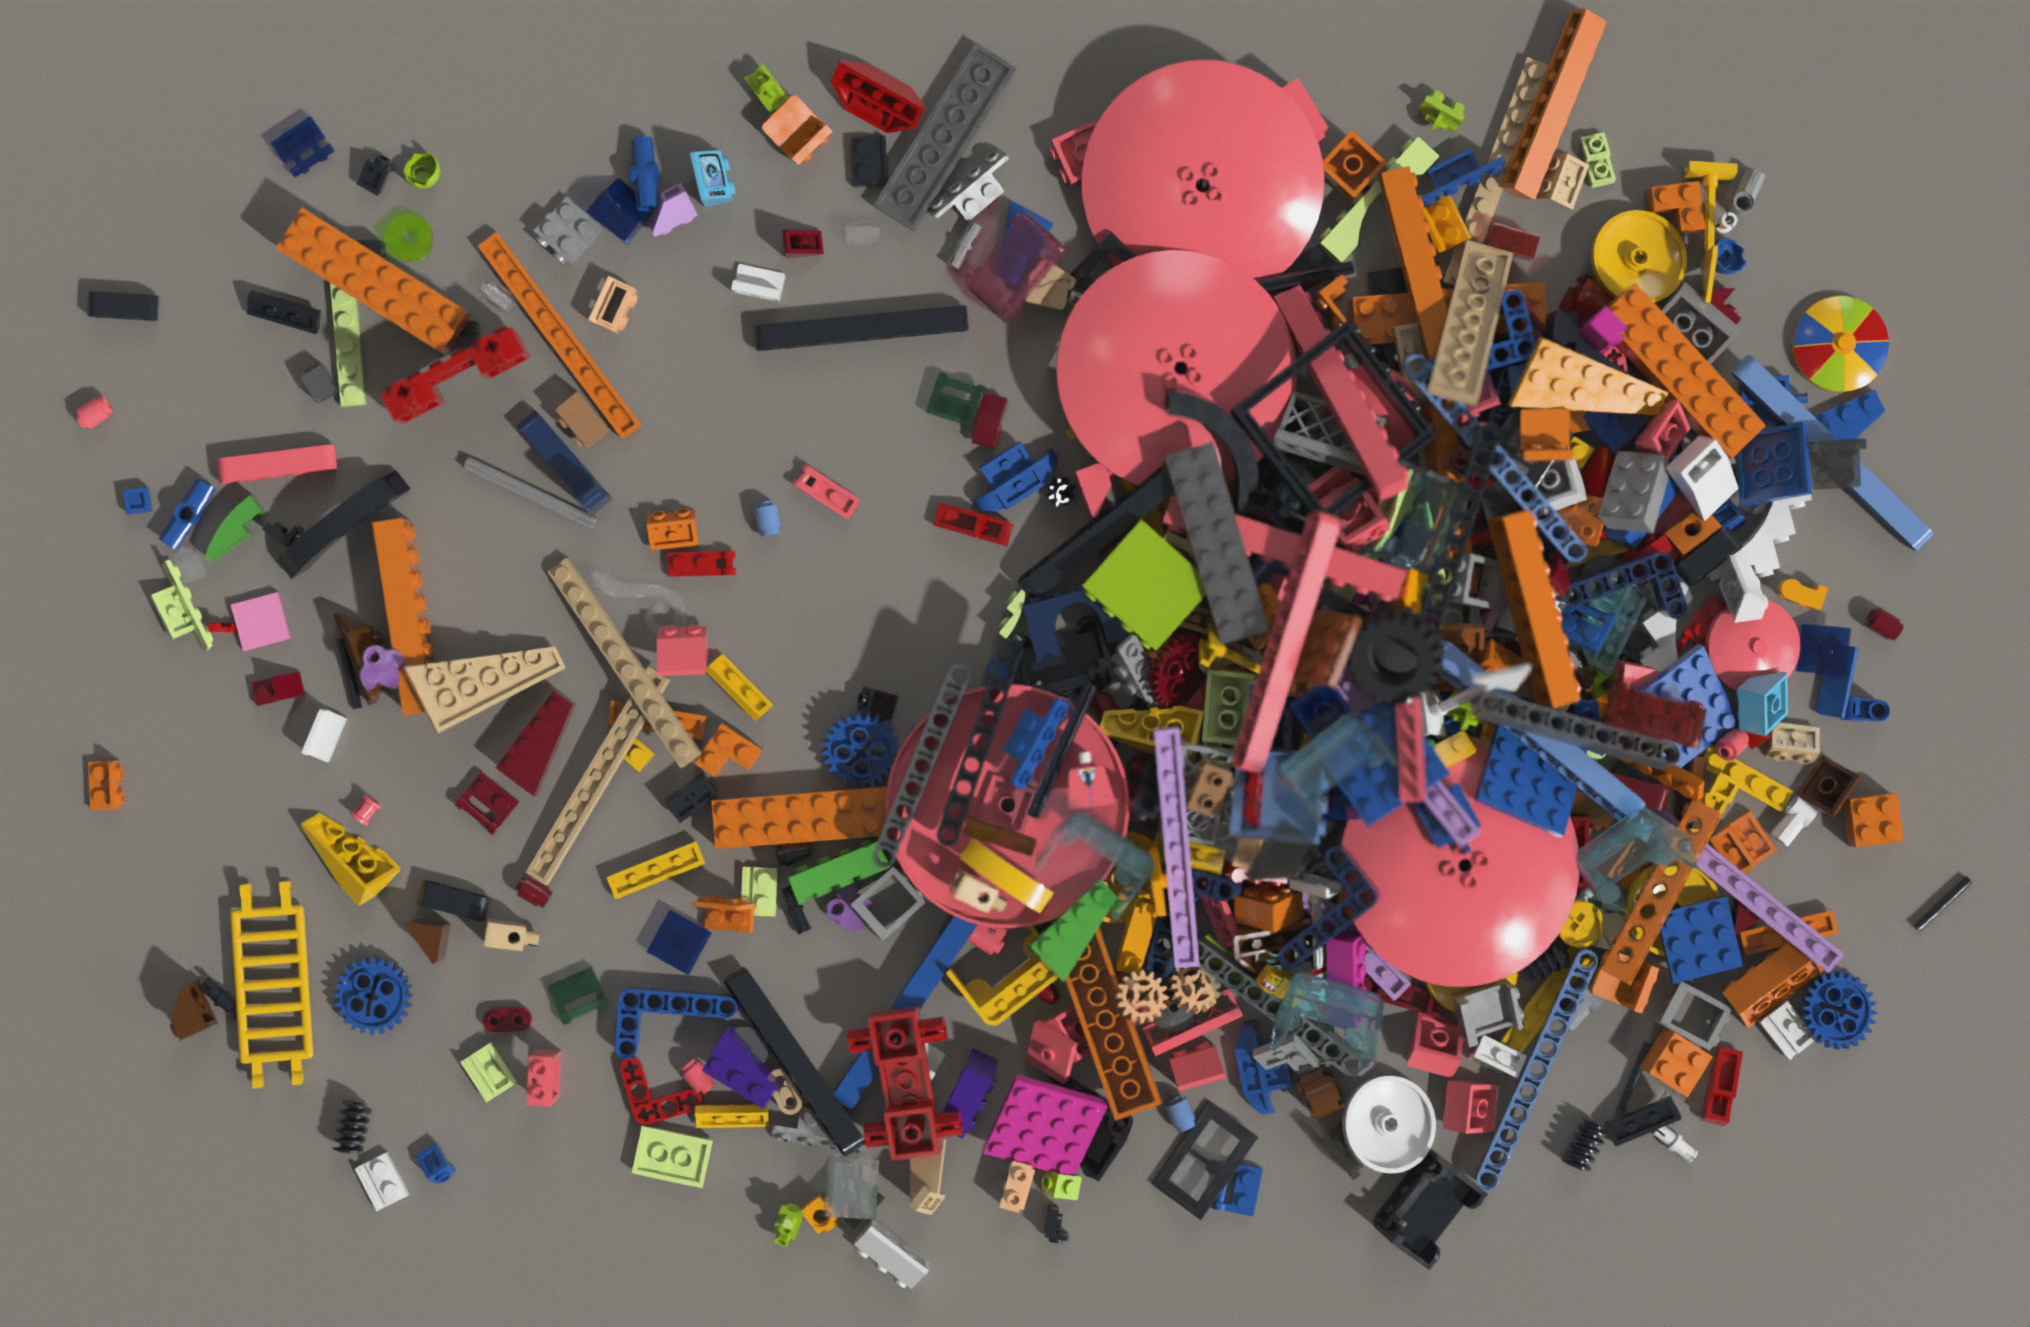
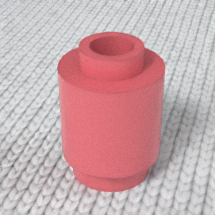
M102 395L99 398L94 397L76 409L78 415L75 418L83 428L87 426L91 430L109 418L110 413L114 410Z
M1739 728L1729 730L1716 743L1715 749L1717 754L1726 761L1734 760L1748 746V734L1745 731L1739 730Z
M694 1058L680 1071L683 1073L682 1077L697 1094L700 1091L705 1094L715 1085L712 1082L714 1078L703 1072L704 1064Z

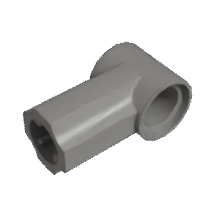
M1747 167L1733 197L1729 200L1727 204L1728 212L1734 213L1737 218L1746 215L1753 209L1755 199L1766 177L1761 171ZM1738 199L1745 203L1744 210L1737 206L1736 202Z
M1588 984L1568 1028L1571 1031L1589 1013L1591 1014L1597 1010L1604 1001V998L1590 992V984ZM1571 1000L1563 1009L1570 1008L1573 1001Z

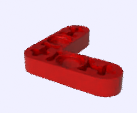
M633 1056L622 1061L620 1072L634 1118L639 1124L649 1125L694 1111L695 1106L702 1104L703 1096L701 1092L697 1094L692 1088L653 1099L641 1060ZM628 1061H631L634 1065L637 1064L638 1068L634 1070L635 1076L641 1075L642 1079H636L629 1083L628 1079L633 1077L630 1070H625V1067L628 1066ZM633 1085H643L645 1094L642 1097L634 1096L632 1093ZM689 1093L694 1097H698L694 1106L690 1102L682 1104L684 1109L680 1110L677 1096H680V1101L687 1099ZM663 1101H673L675 1110L672 1113L664 1112L662 1109ZM657 1103L660 1117H657V1112L650 1114L648 1120L644 1116L640 1117L639 1113L642 1112L643 1107L649 1111L654 1109L655 1106L653 1104Z

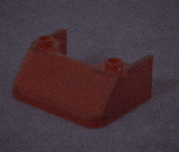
M1617 680L1616 685L1609 682L1600 714L1602 724L1699 749L1707 709L1703 707L1704 703L1690 699L1688 704L1635 691L1630 689L1632 684Z

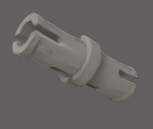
M972 221L968 222L964 233L960 239L956 240L955 244L957 245L946 262L949 266L957 270L961 269L965 258L974 249L972 246L983 229L981 226Z

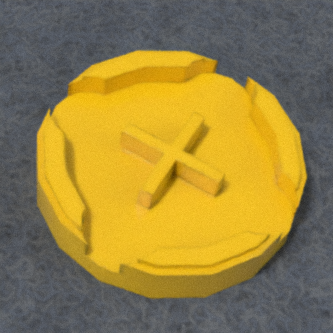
M1574 900L1570 914L1558 937L1565 944L1574 948H1587L1594 945L1604 931V918L1601 911L1588 901Z

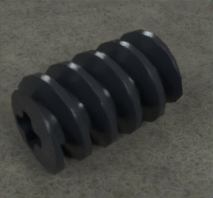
M1560 938V946L1552 942L1550 944L1551 949H1546L1536 960L1519 970L1521 975L1528 982H1533L1535 977L1538 979L1543 978V972L1546 975H1551L1552 969L1555 972H1559L1561 966L1565 969L1569 968L1570 957L1564 942Z
M343 1100L342 1103L347 1105L348 1109H341L340 1112L346 1115V1118L338 1119V1122L343 1124L344 1128L336 1129L338 1133L342 1134V1137L334 1138V1141L339 1143L340 1146L333 1147L332 1149L348 1154L361 1153L364 1148L360 1144L366 1141V1138L361 1134L367 1133L368 1129L364 1125L370 1122V1119L365 1115L371 1114L372 1110L363 1103Z
M1582 1117L1587 1125H1578V1128L1583 1133H1574L1578 1143L1570 1142L1574 1151L1566 1150L1565 1153L1570 1159H1562L1561 1161L1580 1171H1591L1592 1168L1587 1162L1595 1163L1596 1161L1591 1153H1600V1150L1595 1145H1604V1141L1600 1136L1608 1137L1609 1133L1599 1124Z

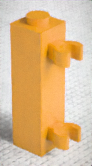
M1145 882V884L1138 883L1114 960L1117 971L1129 974L1135 972L1137 976L1141 971L1157 919L1151 883Z

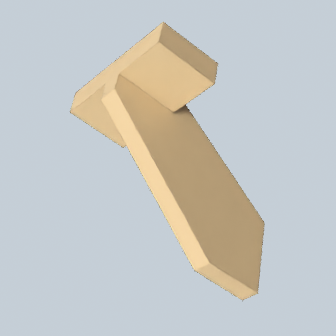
M941 1138L942 1149L940 1154L910 1158L909 1206L917 1212L932 1215L946 1197L940 1191L946 1147L945 1138Z

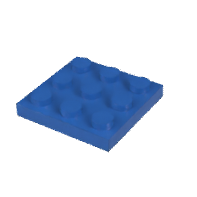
M1798 422L1763 429L1736 454L1741 506L1745 507L1812 494L1806 423Z
M1723 895L1671 909L1659 932L1671 983L1676 984L1743 966L1727 896Z

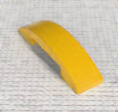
M1719 771L1706 790L1705 805L1723 814L1728 803L1731 804L1742 782ZM1690 829L1693 833L1699 831V829Z
M974 838L960 856L962 861L1039 913H1041L1054 893L993 853L991 849Z

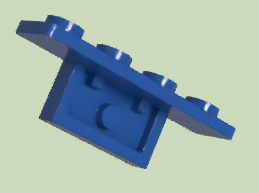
M1470 148L1428 169L1427 172L1436 190L1422 196L1424 208L1436 203V199L1443 195L1452 196L1459 191L1458 188L1465 184L1469 187L1481 181L1480 177L1487 173L1492 176L1503 170L1502 166L1505 165L1504 158L1500 157L1480 167Z
M1055 697L1045 717L1025 708L1002 750L1020 761L1009 782L1010 784L1025 789L1026 785L1030 783L1033 772L1038 763L1042 761L1045 750L1056 735L1058 726L1066 717L1070 703Z

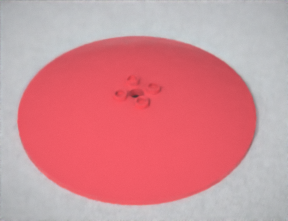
M1191 60L1170 64L1144 75L1125 88L1111 102L1096 124L1088 142L1082 169L1083 205L1087 221L1098 245L1113 232L1136 257L1166 250L1200 252L1231 263L1243 270L1254 280L1279 276L1296 260L1308 243L1317 224L1324 194V169L1320 147L1307 117L1297 103L1281 87L1262 74L1241 65L1217 60ZM1200 178H1205L1210 183L1209 189L1205 192L1198 191L1195 186ZM1112 251L1106 256L1114 266L1122 263Z
M1166 250L1147 253L1122 262L1098 278L1084 292L1075 304L1062 331L1057 353L1056 380L1063 412L1076 438L1099 464L1116 476L1141 486L1140 483L1167 462L1166 455L1213 441L1224 480L1228 482L1235 478L1231 455L1224 441L1211 428L1198 421L1185 417L1168 416L1164 411L1166 387L1189 390L1208 398L1220 406L1237 423L1229 411L1295 361L1296 353L1284 316L1274 300L1256 280L1243 270L1217 257L1193 251ZM1182 362L1186 365L1187 371L1185 375L1175 373V363ZM1297 374L1249 411L1273 443L1292 393L1296 391ZM1244 432L1250 442L1257 463L1263 455Z
M1011 685L960 836L953 845L946 846L941 844L937 839V830L987 686L964 692L899 849L897 859L906 875L919 891L949 914L981 926L995 928L1029 927L1060 917L1098 880L1104 881L1118 859L1127 833L1129 807L1127 806L1129 803L1128 785L1123 766L1111 741L1100 726L1085 713L1040 817L1036 819L1027 814L1028 809L1075 705L1049 691L1030 686ZM993 688L989 692V697L992 701L999 702L1003 698V692L998 688ZM954 696L945 701V703L954 704L957 697ZM1055 697L1070 703L1068 713L1058 726L1056 735L1045 750L1042 761L1038 763L1033 772L1030 783L1026 785L1025 789L1010 784L1009 782L1020 761L1002 750L1025 708L1045 717ZM986 711L982 714L981 720L985 725H992L995 721V716L992 712ZM931 712L910 732L894 760L886 791V821ZM937 713L934 716V723L938 727H944L947 724V717L943 713ZM979 734L974 737L973 743L977 748H984L987 745V739ZM927 736L924 741L925 746L931 750L935 749L938 745V741L934 736ZM1092 751L1093 765L1104 764L1115 803L1069 810V769L1079 768L1077 753ZM922 758L918 759L915 763L916 769L919 772L927 771L928 762ZM968 758L965 766L969 771H976L979 768V762L975 758ZM910 781L906 784V790L909 794H917L919 792V785L914 781ZM961 781L958 783L957 789L961 794H968L971 791V786L967 781ZM1003 799H1012L1015 802L1014 810L1011 812L1004 811L1001 808ZM899 804L897 806V813L901 817H907L910 809L906 804ZM954 804L950 806L949 812L953 817H960L963 814V809L960 805ZM968 817L1037 838L1032 856L985 841L976 840L1018 870L1054 892L1041 913L1016 899L960 859V856L973 839L963 834ZM893 826L888 829L891 839L896 840L900 837L901 833L897 827ZM946 827L942 829L941 834L945 840L954 839L955 832L952 828ZM959 868L994 885L998 890V895L1008 900L1004 910L999 912L990 908L986 913L953 897L949 887ZM981 892L978 897H983L985 892Z
M1473 744L1476 753L1447 768L1450 775L1440 781L1446 789L1459 783L1481 824V828H1479L1480 834L1468 842L1472 849L1470 853L1467 852L1466 855H1462L1457 843L1448 844L1437 850L1414 807L1415 804L1421 801L1407 802L1369 828L1366 827L1353 808L1346 822L1341 840V846L1346 847L1381 893V898L1377 905L1353 922L1361 936L1380 957L1401 972L1416 979L1443 986L1466 987L1495 982L1518 972L1536 960L1550 946L1564 926L1572 909L1579 881V849L1570 816L1565 835L1559 838L1474 801L1489 751L1488 746ZM1339 852V864H1341L1343 855ZM1466 858L1470 862V869L1462 873L1458 868L1460 860ZM1350 870L1347 878L1351 883H1356L1358 881V874ZM1342 885V894L1345 900L1350 894ZM1365 890L1362 898L1365 902L1371 903L1373 901V894L1371 891ZM1346 905L1349 915L1352 918L1354 915V909L1352 906Z

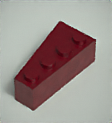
M553 690L495 768L533 797L538 796L576 704L558 690Z

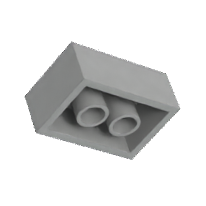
M1686 282L1660 308L1710 365L1737 337L1740 330L1735 323L1711 303H1705L1704 297Z
M1617 451L1598 515L1607 528L1653 533L1670 476L1666 470L1669 463L1663 455Z

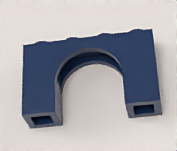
M1083 585L1074 587V593L1065 595L1064 590L1052 593L1051 599L1042 601L1041 597L1027 600L1028 605L1023 606L1037 662L1063 656L1056 631V621L1060 612L1072 603L1081 602L1088 604L1098 612L1107 644L1124 640L1130 633L1120 625L1122 623L1121 619L1116 615L1113 618L1110 617L1102 609L1104 604L1098 599L1094 602L1084 594L1086 589Z

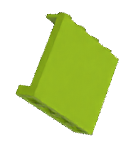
M1142 519L1083 584V587L1086 589L1084 594L1095 602L1098 599L1104 604L1102 609L1110 617L1113 618L1116 615L1121 619L1122 623L1120 625L1130 634L1133 631L1141 637L1139 642L1148 650L1151 647L1157 650L1207 594L1200 570Z

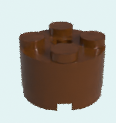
M1326 1063L1321 1064L1319 1069L1298 1075L1299 1079L1296 1086L1301 1096L1306 1095L1308 1099L1307 1108L1312 1118L1318 1117L1321 1119L1346 1107L1345 1100L1339 1101L1341 1100L1339 1095L1342 1093L1330 1070L1325 1072L1327 1068Z

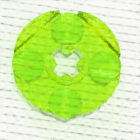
M405 213L396 216L390 221L384 232V240L388 251L400 261L416 262L424 259L431 252L434 234L432 227L424 218L412 213ZM406 232L409 234L415 233L413 236L414 243H404V234Z

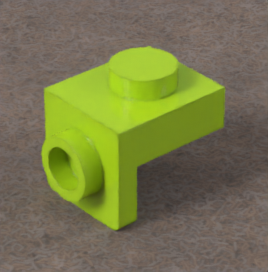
M1045 1171L1041 1192L1053 1198L1078 1200L1082 1176Z

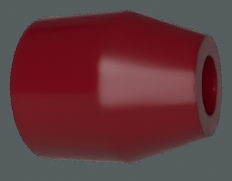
M1052 983L1037 994L1043 1002L1050 1005L1055 1004L1060 998L1056 987Z

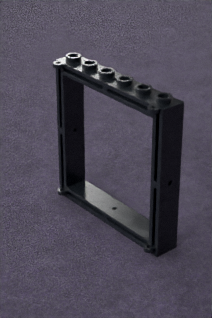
M1348 320L1229 411L1308 515L1313 511H1320L1336 516L1373 486L1366 476L1326 508H1323L1249 411L1339 341H1343L1416 436L1415 439L1397 452L1399 457L1397 461L1400 465L1437 437L1434 425L1428 419L1425 421L1420 414L1421 409L1414 400L1410 401L1405 395L1406 389L1399 381H1394L1390 375L1391 370L1388 365L1377 359L1374 347L1369 342H1364L1360 336V329L1356 324H1350Z

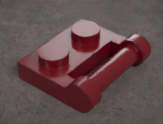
M481 772L454 806L470 814L485 826L487 832L493 836L520 801L484 772ZM472 796L498 815L496 820H491L469 802Z

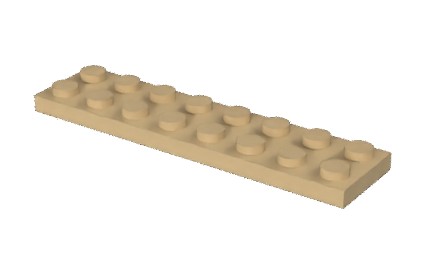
M1469 240L1466 241L1428 389L1429 394L1476 406L1514 253Z

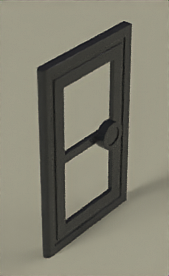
M1111 232L1069 275L1074 277L1078 285L1086 291L1094 283L1088 274L1111 251L1122 262L1136 256Z

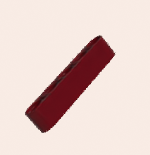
M1609 772L1644 801L1645 807L1660 811L1665 810L1670 791L1669 787Z

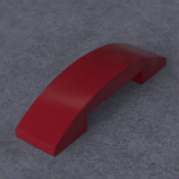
M1365 974V998L1449 1021L1451 1011L1436 1002L1428 989L1410 985L1393 1001Z

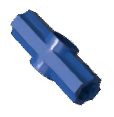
M637 136L631 140L633 165L630 166V178L635 186L636 209L651 212L659 208L657 183L660 181V172L655 162L653 139L651 137Z
M197 477L183 501L175 507L174 515L158 539L178 550L193 525L200 520L201 513L216 491V488ZM189 507L192 510V517L189 520H185L183 511Z

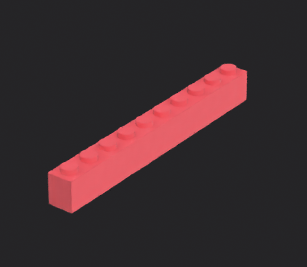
M1300 285L1274 296V302L1285 318L1292 340L1300 355L1331 333L1329 329H1324L1322 325L1324 322L1318 310L1314 311L1308 291L1304 293ZM1333 346L1309 364L1307 368L1380 501L1407 490V479L1410 478L1409 473L1404 465L1400 466L1397 459L1399 457L1393 445L1389 446L1386 439L1388 437L1383 426L1377 425L1374 409L1371 406L1367 407L1365 394L1361 387H1356L1354 383L1355 376L1351 368L1346 369L1343 363L1345 359L1339 348L1335 349Z
M1173 494L1163 522L1168 524V530L1181 534L1182 529L1187 531V527L1177 495ZM1235 515L1247 556L1255 553L1261 555L1260 560L1274 564L1276 560L1284 563L1283 568L1292 569L1301 536ZM1333 547L1324 576L1331 578V584L1344 587L1346 583L1354 586L1353 591L1367 595L1368 591L1378 594L1377 599L1391 603L1392 599H1398L1407 572Z

